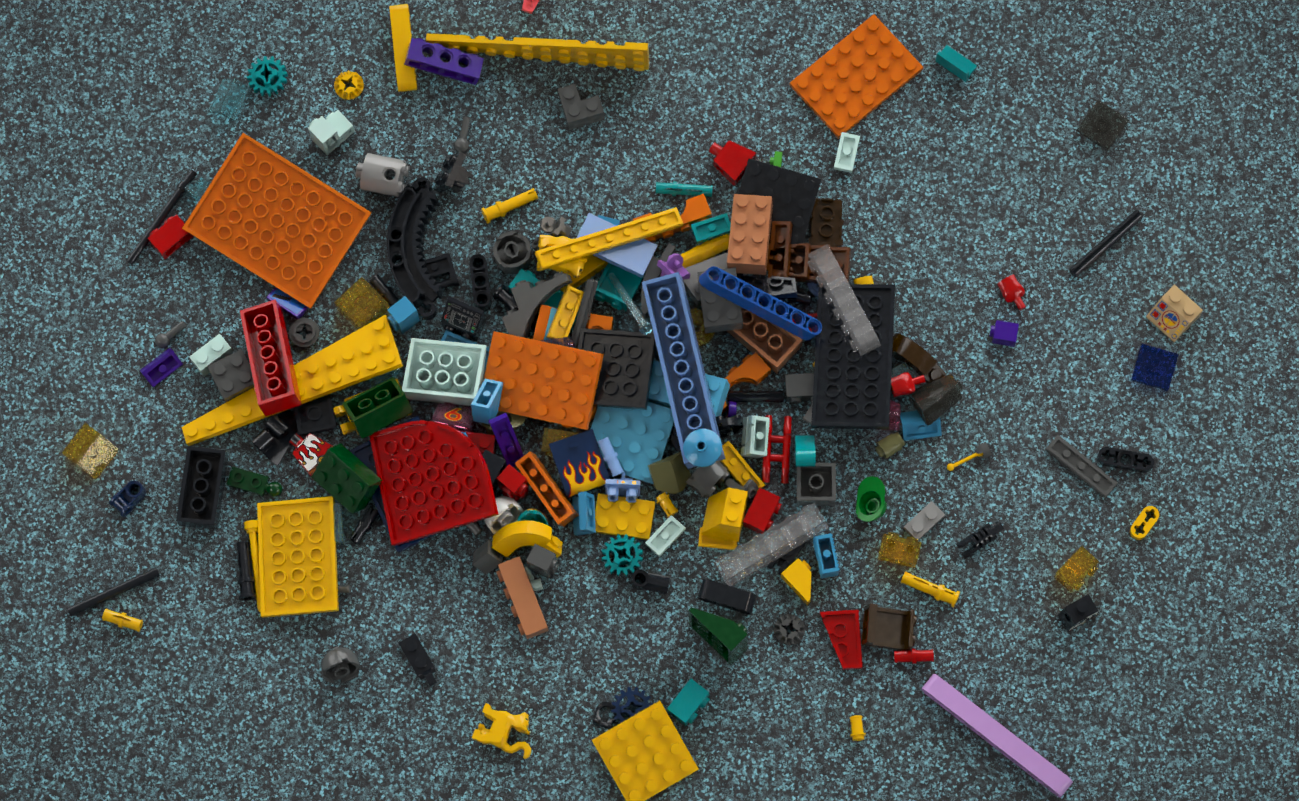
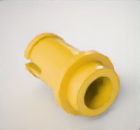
M664 492L656 497V503L660 504L669 518L677 513L678 510L670 500V495Z
M851 716L852 734H850V737H852L853 741H862L864 736H866V733L863 732L862 716Z

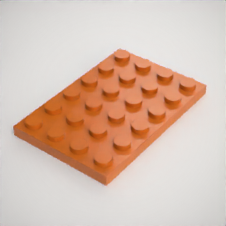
M873 14L792 80L789 85L839 139L842 132L847 133L923 70V66Z
M493 331L484 379L503 382L498 411L588 430L604 354Z

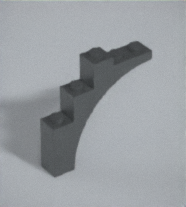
M563 272L557 273L552 276L553 279L536 282L535 287L533 283L526 282V280L517 282L515 284L516 287L511 288L519 310L512 309L506 312V316L502 317L508 334L528 338L531 325L540 310L541 304L544 305L559 289L572 283L570 275L563 274Z

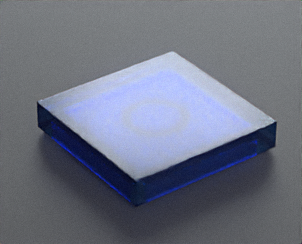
M1141 344L1131 381L1168 391L1179 354Z

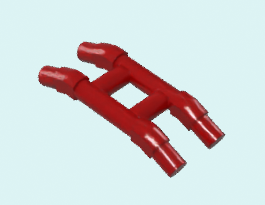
M766 415L765 417L770 419L767 456L763 457L762 482L769 483L770 461L782 462L781 483L788 484L792 417H784L783 436L772 435L773 417ZM771 443H783L782 454H771Z

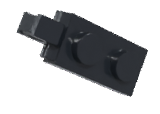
M414 633L400 641L401 649L420 680L425 678L430 687L437 682L432 673L436 672L435 667L417 635Z

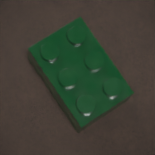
M394 377L342 403L350 421L362 439L371 436L374 432L388 427L391 423L405 418L413 412L404 392Z
M341 443L326 451L311 476L312 479L352 514L366 508L382 481L380 477Z

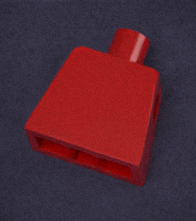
M728 141L724 147L714 142L709 149V152L716 156L713 166L734 186L744 176L748 159L756 160V152L732 141Z

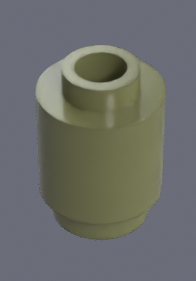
M898 432L895 434L891 433L876 442L877 447L875 450L880 457L884 456L887 459L902 450L905 443Z

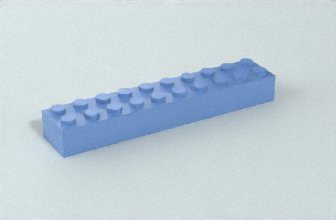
M679 272L643 281L642 286L683 462L689 469L697 466L692 465L684 455L683 445L687 436L697 429L712 430L719 438L720 434L683 278ZM699 444L698 448L703 449L705 444ZM723 447L722 453L717 461L725 459Z

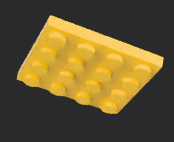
M660 700L592 739L595 748L626 801H646L699 770Z

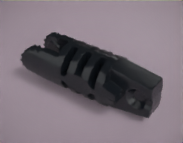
M998 521L992 525L987 523L956 545L958 548H962L969 543L972 544V547L962 554L964 559L996 539V534L1002 531L1004 527Z

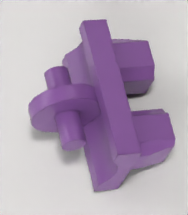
M677 253L672 254L668 257L667 262L658 260L657 266L662 269L661 277L679 272L683 281L684 279H690V273L682 266L683 258Z

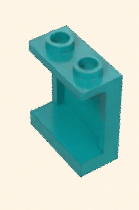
M608 263L598 281L594 298L600 302L606 301L617 310L623 309L627 311L644 279L645 273L640 278Z

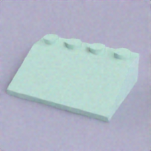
M411 338L402 391L408 400L471 406L484 380L487 346Z

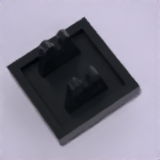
M460 151L452 154L450 157H446L442 164L444 169L441 174L437 175L434 181L436 184L435 191L442 193L452 188L453 185L463 188L464 184H470L467 177L471 179L473 175L462 167L467 156L465 153Z

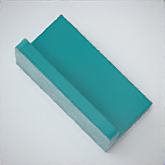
M948 45L936 55L935 61L965 82L977 68L976 64Z
M725 213L691 224V232L694 234L697 244L729 234L731 223L728 214Z

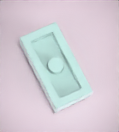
M841 133L834 170L852 173L860 136Z
M671 515L645 542V545L660 557L686 528Z

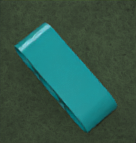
M795 435L796 467H815L814 435Z

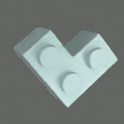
M339 110L335 113H330L326 119L323 116L319 119H314L308 127L312 141L326 155H329L355 132L353 125Z

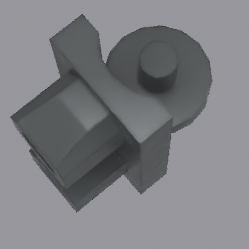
M546 216L540 222L541 230L554 237H569L573 229L564 224L566 219L562 216L557 220Z

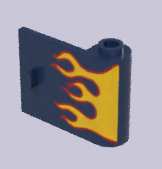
M593 429L549 444L567 499L578 496V492H589L604 487L606 479H614L610 469H606Z

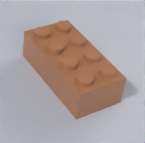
M734 194L727 268L736 267V273L766 275L773 208L772 196Z
M741 307L743 329L729 330L727 332L753 354L756 352L775 373H778L800 349L802 339Z

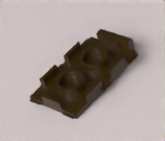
M816 198L812 218H810V245H830L831 247H841L843 245V239H841L842 226L844 225V219H842V199L821 198L820 200V198Z

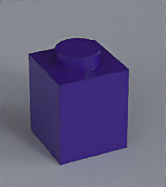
M996 320L995 326L991 325L989 337H993L992 343L1015 347L1019 324Z

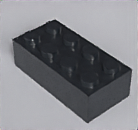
M187 446L176 522L179 526L218 530L229 457L226 450Z

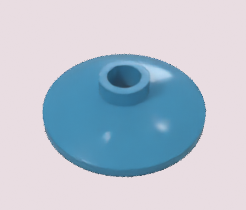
M697 429L691 432L685 439L683 445L684 455L692 465L708 467L719 459L722 453V442L719 436L712 430ZM704 443L705 447L703 449H699V444Z

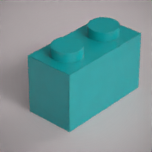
M690 678L668 706L667 712L685 726L688 723L692 724L698 716L696 712L700 707L704 709L709 703L710 699L708 697L710 692Z

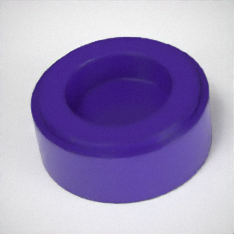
M736 401L728 402L727 418L736 415Z

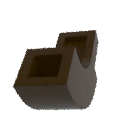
M895 333L893 336V357L910 366L920 376L924 375L926 383L930 387L935 388L946 375L937 364L938 361L911 339Z

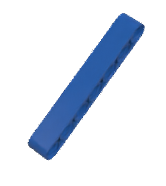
M718 267L708 268L699 277V282L705 289L803 340H811L822 331V324L819 320Z

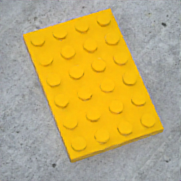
M334 497L257 503L261 617L339 611Z

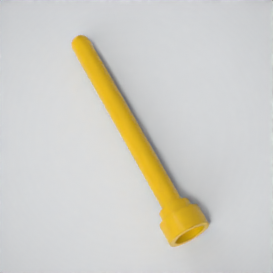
M249 520L244 522V530L249 534L257 610L261 612L259 550L257 542L258 520Z

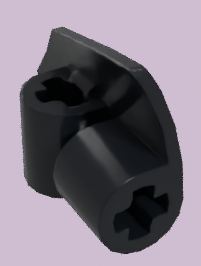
M285 410L278 415L272 416L265 424V428L251 441L276 466L280 464L291 444L289 443L290 439L298 432L294 410Z

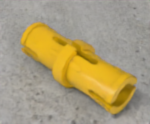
M107 608L102 616L103 621L117 624L120 628L126 627L140 632L143 625V620L127 616V613L123 612L121 614Z

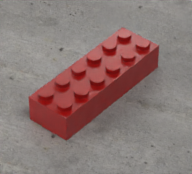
M276 299L241 310L240 316L257 402L265 417L302 405L284 315Z

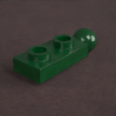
M232 467L226 483L229 487L263 497L265 491L270 496L277 497L283 490L279 482H271L269 484L270 478L268 476L237 467Z

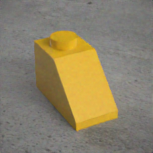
M798 558L781 573V578L808 605L811 598V567L805 560L801 561Z

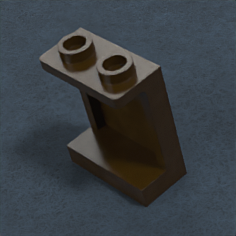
M871 603L864 607L861 645L902 651L911 649L915 644V635L913 634V629L917 622L915 610L904 611L877 607V604Z

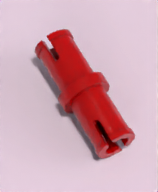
M912 648V650L894 651L895 663L912 662V664H916V662H934L933 649L916 650V648Z

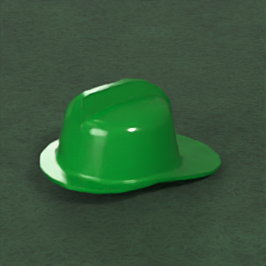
M874 476L865 478L860 483L857 491L856 514L862 521L870 522L878 520L886 511L885 486L882 480Z

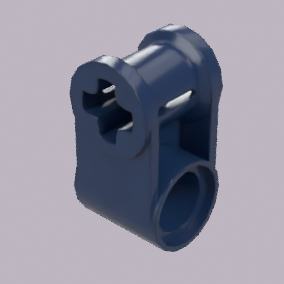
M130 481L120 492L111 498L109 504L114 506L122 517H125L144 499L146 489L140 482ZM140 487L139 493L132 495L133 488Z

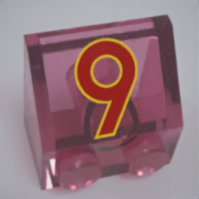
M448 402L438 404L432 417L433 422L451 426L458 431L473 432L476 423L473 421L471 407L462 406V408H458Z

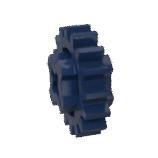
M627 687L626 693L621 689V696H614L617 702L611 703L615 707V709L611 710V713H616L613 720L619 719L621 723L626 720L621 714H625L630 718L639 711L653 704L648 703L651 697L644 696L645 690L639 693L638 687L634 691ZM634 696L639 697L643 702L639 703L635 700ZM626 697V704L619 706L621 700ZM630 703H632L634 707H638V709H635L634 713H632L631 710L626 709L630 706Z

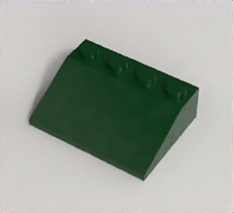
M695 608L688 610L689 626L730 665L747 650L748 634L746 632L748 630L740 622L737 624L733 620Z

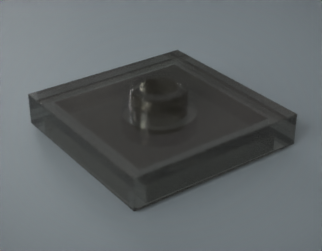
M1097 100L1077 128V132L1106 151H1109L1129 123V120Z

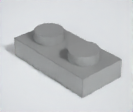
M931 501L904 526V529L918 542L945 517V514Z

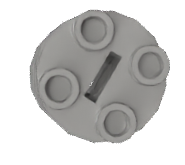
M367 153L364 163H358L356 177L360 178L361 190L399 197L406 187V184L403 183L404 178L408 177L410 166H407L406 161L402 159ZM395 174V178L389 180L390 175Z

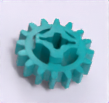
M264 56L263 61L257 58V64L251 63L253 69L247 70L248 74H250L247 76V80L250 81V88L254 87L255 93L260 91L261 96L267 93L271 97V92L277 95L278 89H284L282 83L287 84L285 77H288V73L285 71V65H281V60L275 62L273 56L270 60ZM267 71H268V73L270 74V75L268 76V77H269V78H268V82H267V80H266Z
M617 534L616 540L611 537L610 544L605 542L607 549H602V554L606 556L602 557V561H607L604 567H611V574L617 571L618 577L621 573H624L625 577H627L628 571L634 573L635 567L640 568L638 561H643V557L639 556L643 554V550L638 549L641 545L640 543H634V537L629 540L627 534H625L624 538ZM632 548L634 549L636 554L635 558H633V556L630 555ZM610 552L615 556L613 563L609 558ZM625 552V553H626V558H625V557H622V558L620 559V558H619V553H620V554H623V553Z

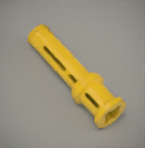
M532 188L506 201H497L495 205L486 209L483 207L481 212L486 223L489 224L491 220L500 216L505 217L507 212L537 200L538 196L535 189Z
M906 571L901 580L902 584L930 594L937 601L941 600L951 604L953 608L960 595V591H952L945 588L943 584H933Z

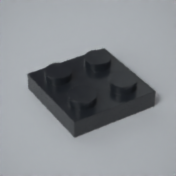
M331 394L294 407L300 437L309 433L315 434L337 429Z

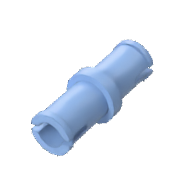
M609 437L597 441L604 455L603 460L607 462L612 476L623 473L624 470L617 458L618 453L614 451Z

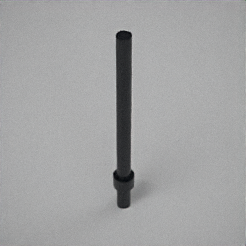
M190 170L185 179L177 185L178 189L126 260L129 264L133 265L148 244L150 233L161 226L183 193L189 190L190 183L197 175L195 171Z

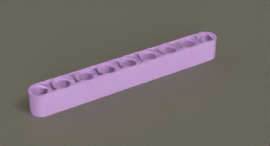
M933 674L921 688L928 697L1056 796L1061 798L1073 783L1066 774L938 675Z

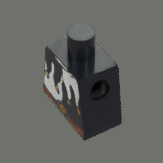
M1088 594L1064 607L1058 614V617L1066 631L1069 632L1100 615Z

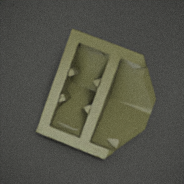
M681 452L648 465L654 487L659 491L671 494L679 493L685 489L686 481L691 477L689 469L683 462Z

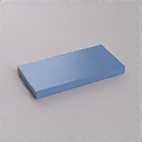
M588 213L577 238L615 227L616 225ZM641 239L593 254V256L642 278L658 245L646 239Z

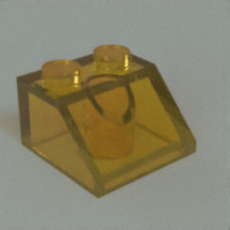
M85 423L62 451V455L96 480L119 449Z

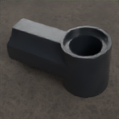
M636 570L633 573L631 585L634 589L667 594L670 577L647 573L644 570ZM642 576L645 582L638 584L635 582V577Z

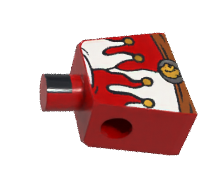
M311 433L305 439L295 434L289 441L296 448L292 453L294 458L310 477L313 475L326 451L333 447Z

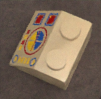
M1174 284L1157 302L1146 318L1170 340L1175 342L1200 317L1203 310Z

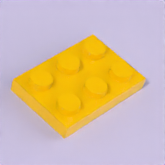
M598 493L595 509L596 533L615 536L620 534L621 537L627 534L628 538L634 537L635 539L648 540L651 535L655 501L637 499L635 503H630L626 501V497L618 496V501L611 502L608 501L607 494Z

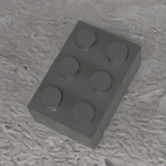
M736 267L722 269L737 277ZM697 272L705 333L743 329L741 307L702 287L699 277L703 272Z

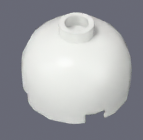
M507 496L495 498L499 515L484 519L492 533L495 534L505 525L516 522L520 512H523L522 507L514 499Z

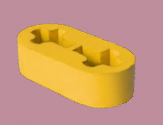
M1145 507L1130 528V535L1133 539H1144L1159 518V511L1156 507ZM1152 511L1154 519L1150 518L1146 522L1147 514L1145 512L1150 513ZM1143 524L1144 527L1142 529V532L1144 534L1139 533L1137 535L1135 533L1136 529L1134 527L1139 528L1140 525Z

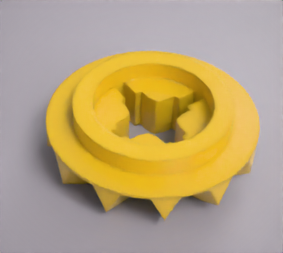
M348 70L344 73L341 72L335 78L334 89L339 97L351 100L357 98L362 93L364 82L357 72ZM352 80V85L354 87L349 86L348 88H346V85L343 82L348 83Z

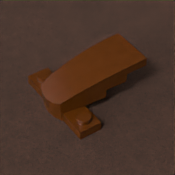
M772 221L771 242L767 259L768 278L779 276L795 278V281L805 283L849 284L850 247L810 245V243L791 244L792 222Z

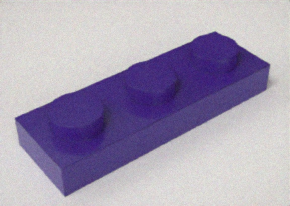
M504 413L488 421L507 466L510 464L513 467L516 466L515 462L522 458L524 454L508 415Z

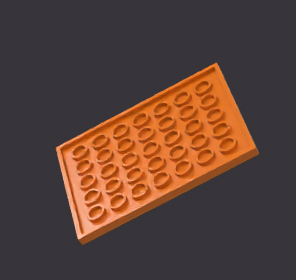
M242 133L182 229L312 309L372 213L250 136Z

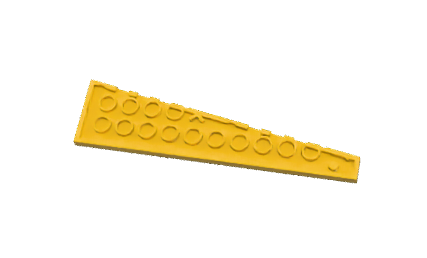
M426 34V42L439 43L446 48H456L461 51H467L470 54L480 52L489 56H495L496 54L504 55L508 58L518 56L526 60L538 58L545 62L557 60L564 64L576 62L583 66L595 64L598 67L615 66L617 69L649 70L648 43L625 42V45L621 46L611 41L600 45L596 41H588L585 44H581L578 40L514 37L513 41H508L503 37L497 36L496 39L489 40L485 36L471 39L467 35Z
M387 315L378 318L294 365L302 404L403 367ZM255 387L184 425L182 430L186 444L191 446L266 417L258 406Z

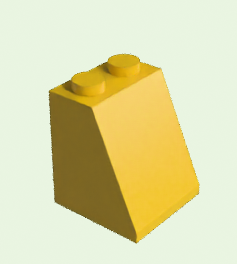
M728 487L710 496L701 534L739 542L747 506L748 491Z

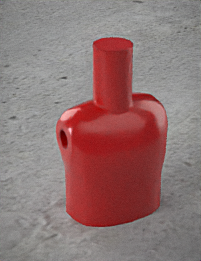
M1014 274L997 283L1007 303L1015 302L1020 311L1026 308L1021 299L1025 294V290Z
M905 372L892 377L891 393L893 397L914 393L915 385L926 382L924 375L912 378L910 373Z

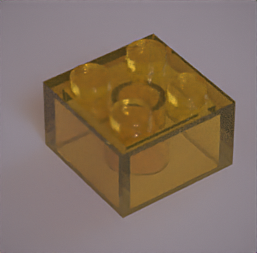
M363 277L334 302L337 310L357 330L382 317L388 312L387 309L390 308L388 302Z

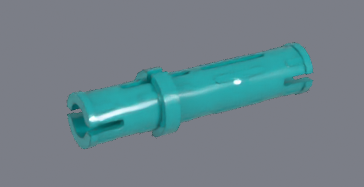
M673 181V183L656 182L655 194H672L675 197L676 195L698 196L704 194L705 197H712L713 185L678 184L676 181Z

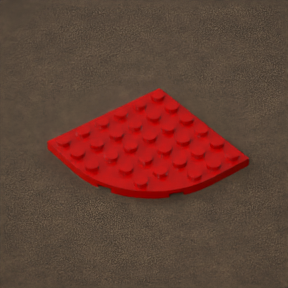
M420 420L396 425L374 432L369 436L377 476L382 479L379 486L391 545L397 546L499 515L485 459L476 445L457 429L439 422Z

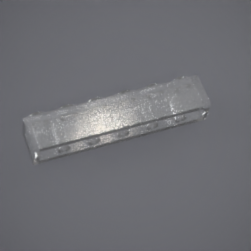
M826 244L807 254L810 260L807 264L812 272L816 271L818 277L815 279L819 287L825 288L826 293H824L827 302L829 304L833 303L835 308L832 311L836 319L841 318L843 322L841 328L846 336L850 335L852 340L849 343L853 351L858 350L860 356L881 346L873 327L829 245Z
M815 503L806 505L801 511L794 515H789L778 525H772L766 532L754 536L746 544L737 546L731 553L720 556L714 563L726 584L733 586L829 529V526Z

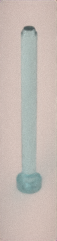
M610 272L608 278L639 323L640 332L644 335L649 334L653 330L651 322L644 319L616 275Z

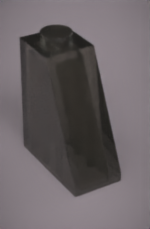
M949 374L916 388L915 392L910 394L914 408L925 424L929 426L962 399L960 391L963 388L959 379L955 380L952 374Z

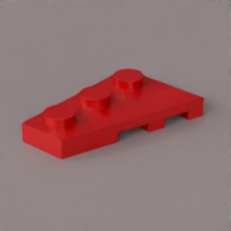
M859 610L819 612L842 669H862Z

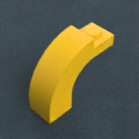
M527 520L510 523L498 530L493 535L492 548L508 557L519 547L537 544L555 553L558 558L562 554L563 542L556 536L551 535L552 527L544 523Z

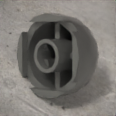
M345 647L332 648L324 655L321 661L322 676L325 681L335 683L334 680L342 679L341 683L353 680L359 675V669H361L358 656L351 649Z

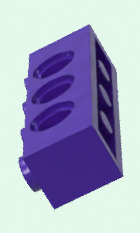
M412 38L408 46L404 65L476 85L480 77L484 58L473 53H463L456 48L449 49L439 43L432 44L421 38ZM426 52L430 57H425L422 53ZM440 58H446L448 62H443ZM458 63H464L466 67L463 68Z

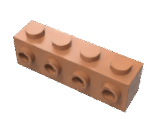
M520 556L498 564L499 571H496L500 582L504 581L506 588L503 590L507 600L511 599L514 605L510 607L514 618L518 617L520 620V624L517 626L521 636L525 634L526 638L530 639L549 631Z

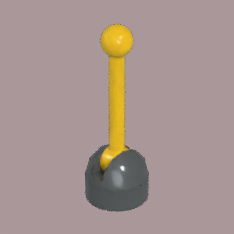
M984 442L977 446L976 453L954 464L949 463L947 470L952 471L954 467L977 456L982 459L992 456L987 443Z

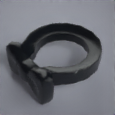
M602 702L595 710L593 725L609 730L613 728L614 717L607 722H603L599 716V711L603 707H610L612 710L615 707L611 705V702Z

